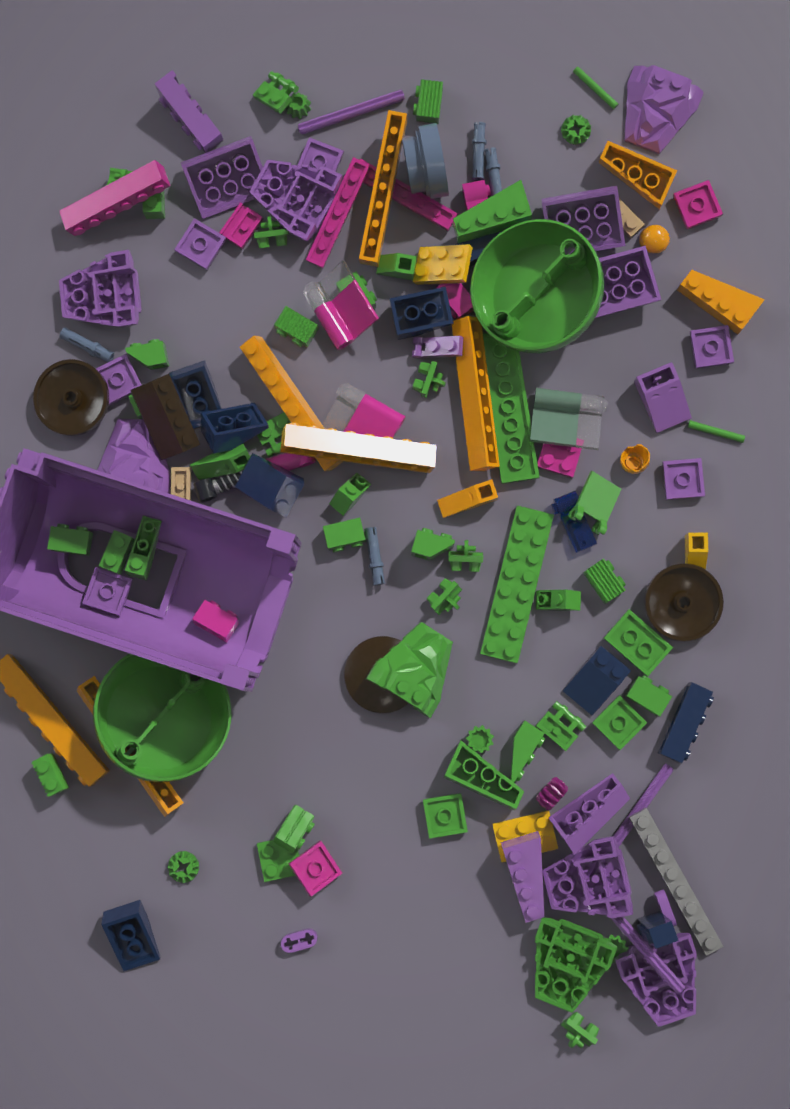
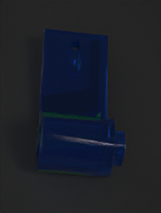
M572 491L553 499L554 503L551 506L555 515H559L571 544L577 553L597 545V542L585 515H583L581 520L576 519L573 521L568 518L569 512L576 505L579 498L576 491Z

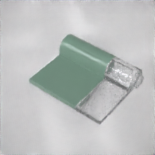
M536 388L530 442L599 450L602 413L607 410L608 401L604 400V396Z

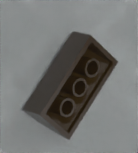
M169 374L130 390L161 460L200 445Z

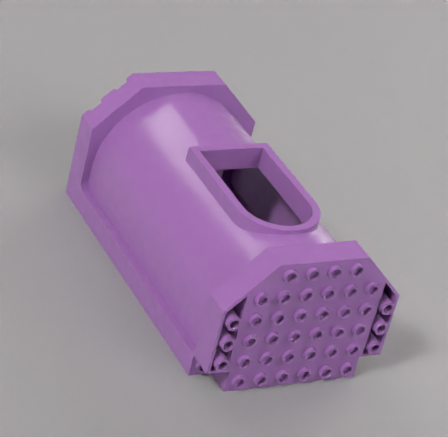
M23 448V451L17 457L16 462L18 465L12 464L11 468L7 469L5 485L0 488V611L242 691L252 692L256 678L259 677L262 671V665L260 664L267 660L293 583L291 571L296 569L297 555L302 544L295 534L77 463ZM143 516L162 521L156 549L177 555V559L159 610L128 599L125 601L120 616L83 605L82 602L88 586L81 584L72 575L68 562L69 553L47 549L51 526L57 527V524L69 525V529H76L77 526L86 527L90 532L103 531L112 534L116 530L135 539ZM204 600L208 602L212 600L218 603L222 610H230L237 615L236 618H238L239 625L227 643L193 623L192 618Z

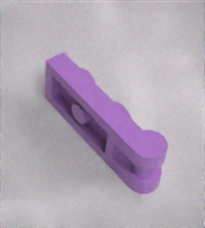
M414 337L412 357L462 356L463 337ZM422 345H426L425 351H422Z

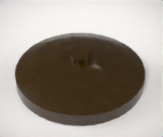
M75 359L62 360L49 366L38 378L33 393L34 408L41 422L50 430L67 436L82 435L94 429L103 420L109 406L108 385L102 374L90 364Z
M682 563L664 568L651 580L645 594V610L653 627L664 636L678 641H691L705 636L717 625L723 611L724 600L719 583L707 570L693 564Z
M388 636L373 637L360 643L349 655L344 671L345 684L352 699L362 708L375 713H391L409 704L390 691L382 689L366 679L375 662L383 658L401 640Z

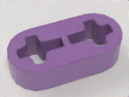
M664 889L655 892L654 896L660 912L672 921L673 926L677 925Z
M311 928L289 933L282 938L281 947L287 953L310 948L316 944L318 935ZM306 933L314 936L311 943H308L307 940L301 941V938L306 937ZM287 938H290L291 941L298 940V943H294L292 948L285 946Z

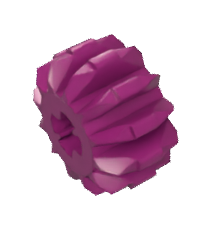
M554 777L538 793L536 800L546 810H551L566 794L568 787L562 780Z

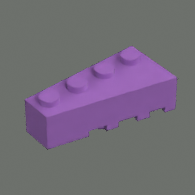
M171 70L155 83L160 96L158 100L164 108L168 107L171 110L170 115L176 122L180 121L183 125L181 128L184 133L194 138L193 143L197 149H203L207 153L223 141L222 134L207 114H202L203 110L197 101L190 99L191 95L183 83L179 85L176 78L177 75Z
M612 773L551 815L549 819L575 855L630 800V797Z
M536 831L501 842L525 923L544 917L541 837L539 832Z

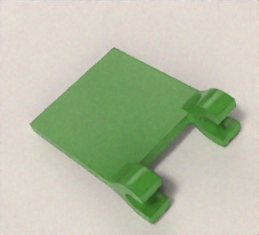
M590 471L577 503L569 512L568 518L573 521L576 519L581 520L585 513L597 520L591 531L597 535L599 533L604 535L607 531V521L621 488L594 471Z

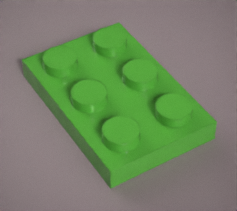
M630 609L626 611L603 638L647 677L673 648Z

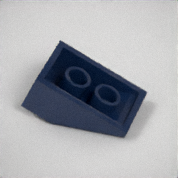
M446 287L390 298L398 340L416 337L453 324Z
M205 360L169 372L193 429L201 426L202 412L222 409Z
M255 403L201 413L200 431L213 454L233 450L269 428L268 423Z
M252 453L235 487L266 508L287 518L304 486V478Z
M599 646L562 691L592 716L623 682L631 670L605 648Z
M141 900L103 912L101 925L123 972L160 960V954L148 915Z

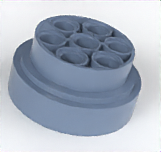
M437 123L418 126V130L415 131L416 136L402 138L411 194L425 192L426 196H430L431 199L449 196Z

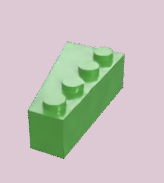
M519 180L453 218V228L458 243L500 232L515 224L531 220L532 213L522 181Z
M462 740L459 742L443 778L513 811L516 810L524 791L495 769L493 765L485 761L478 753L469 748Z

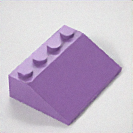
M251 136L181 162L202 219L236 207L240 202L243 204L255 199L250 194V190L263 166Z
M617 186L542 199L544 219L558 221L576 229L590 242L595 251L626 246Z
M646 246L599 258L604 274V295L595 318L661 301Z

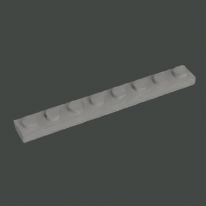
M645 807L629 816L630 821L704 954L708 956L724 947L648 809Z

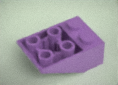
M672 362L636 377L634 380L635 386L656 433L692 418L680 379Z

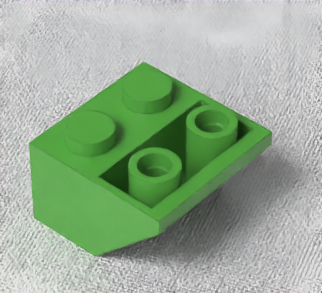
M422 528V531L417 530L411 556L430 561L452 549L455 540L452 539L451 535L441 533L439 536L433 534V530Z

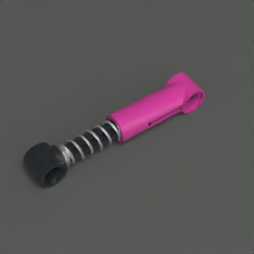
M282 453L266 459L288 471L306 467L316 462L315 457ZM242 472L234 473L231 476L227 475L225 478L220 477L219 480L207 478L194 483L193 486L199 503L215 499L217 494L225 489L236 488L235 485Z

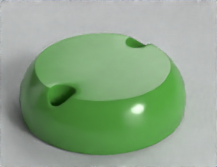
M547 219L524 221L499 233L480 254L471 278V301L476 317L491 337L506 347L525 353H546L558 350L579 338L592 324L598 314L604 295V274L601 262L590 242L569 225Z
M129 653L108 671L99 685L94 701L93 721L95 732L103 751L117 767L125 773L145 781L172 782L198 773L217 756L230 730L231 703L224 684L197 675H193L190 678V673ZM130 746L129 750L125 753V748ZM135 750V755L129 756Z

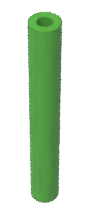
M578 66L574 69L573 73L613 110L618 106V103Z
M691 420L688 423V428L741 443L745 439V435Z

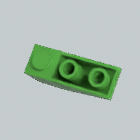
M243 443L230 451L212 453L190 464L198 480L234 474L244 470L250 455Z
M145 516L142 517L125 568L128 576L147 581L162 521Z
M525 720L513 737L510 776L512 782L521 779L525 772L522 770L526 763L528 765L531 763L535 756L533 751L536 747L540 748L545 740L543 737L545 733Z

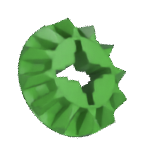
M572 115L563 122L561 133L567 142L575 145L582 144L591 134V125L588 119L581 115ZM574 123L577 125V127L582 128L579 129L578 135L575 130H571L574 128Z
M177 852L169 860V874L176 882H189L198 874L199 862L190 852ZM180 862H182L183 864L190 862V864L186 868L187 873L183 870L178 872L176 871L180 867Z

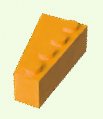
M607 141L599 159V164L660 210L677 170L610 141Z
M694 270L689 272L677 289L678 292L719 322L728 325L729 329L737 335L765 300Z

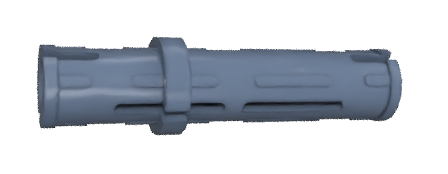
M477 122L474 123L472 180L479 181V178L484 180V149L487 144L485 139L486 123L479 122V125Z
M494 147L490 148L491 154L489 148L484 150L487 161L486 171L489 175L492 196L502 191L499 174L501 168L500 164H498L496 148Z
M66 327L61 330L60 339L90 353V356H96L107 363L113 360L115 353L102 347L100 343H94Z
M365 528L370 559L369 569H371L373 586L385 584L383 575L384 563L381 561L377 528Z

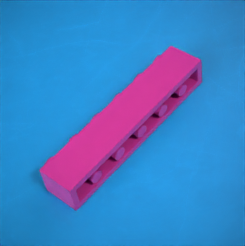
M153 160L60 210L65 230L74 236L81 235L86 230L100 225L101 222L114 218L118 213L131 209L137 203L146 201L156 193L163 192L166 188L170 187V183L164 167L156 160Z

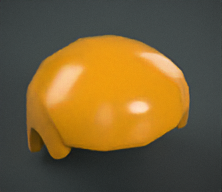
M650 225L643 229L639 235V244L641 247L646 246L648 253H661L670 243L669 233L660 225Z
M641 444L633 447L628 446L620 456V464L623 470L631 474L642 473L650 462V453Z

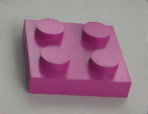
M709 180L673 194L686 229L723 215Z
M577 439L576 447L543 443L537 462L538 468L573 478L584 441Z
M318 841L288 863L309 896H313L342 874L322 841Z

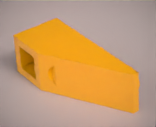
M491 479L438 499L437 502L442 517L445 518L497 501L498 495Z

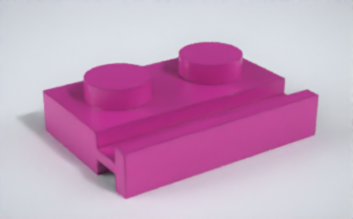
M240 202L219 233L243 249L263 221V217Z

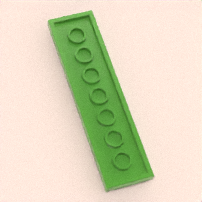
M488 333L483 334L501 484L539 479L534 442H530L531 421L520 353L506 347Z
M516 506L480 654L518 663L554 514Z

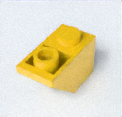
M687 533L685 535V564L697 565L706 570L708 533Z

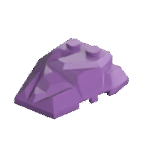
M655 65L650 67L634 66L627 83L624 141L660 154L679 129L686 124L691 115L697 111L704 92L698 86L691 84V79Z
M267 160L252 186L250 194L290 234L307 242L321 228L336 192L340 187L343 176L327 167L313 168L306 164L298 166L291 165L290 162Z
M129 250L109 253L105 255L106 258L99 262L94 261L81 271L79 269L59 280L63 318L119 328L138 324L139 313L142 311L139 279Z
M118 418L97 470L171 494V473L168 468L167 459H160L143 419Z
M614 836L595 839L583 846L575 855L571 853L542 870L551 909L575 913L577 911L586 912L588 915H606L608 918L633 915L630 896L632 893L622 851L618 848V843Z
M678 933L679 941L657 949L651 944L649 945L685 986V989L680 994H677L634 945L629 946L628 951L614 958L621 979L627 984L658 1027L696 1014L695 959L697 953L690 933Z

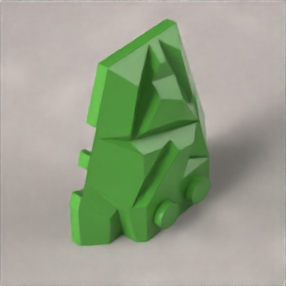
M420 622L403 637L399 644L393 646L390 652L375 662L366 679L378 687L390 691L414 706L415 710L431 718L441 699L453 642L423 622Z
M543 917L535 936V998L573 1013L588 995L591 988L598 983L600 977L611 967L617 946L604 939L600 933L564 919L557 921L552 918Z

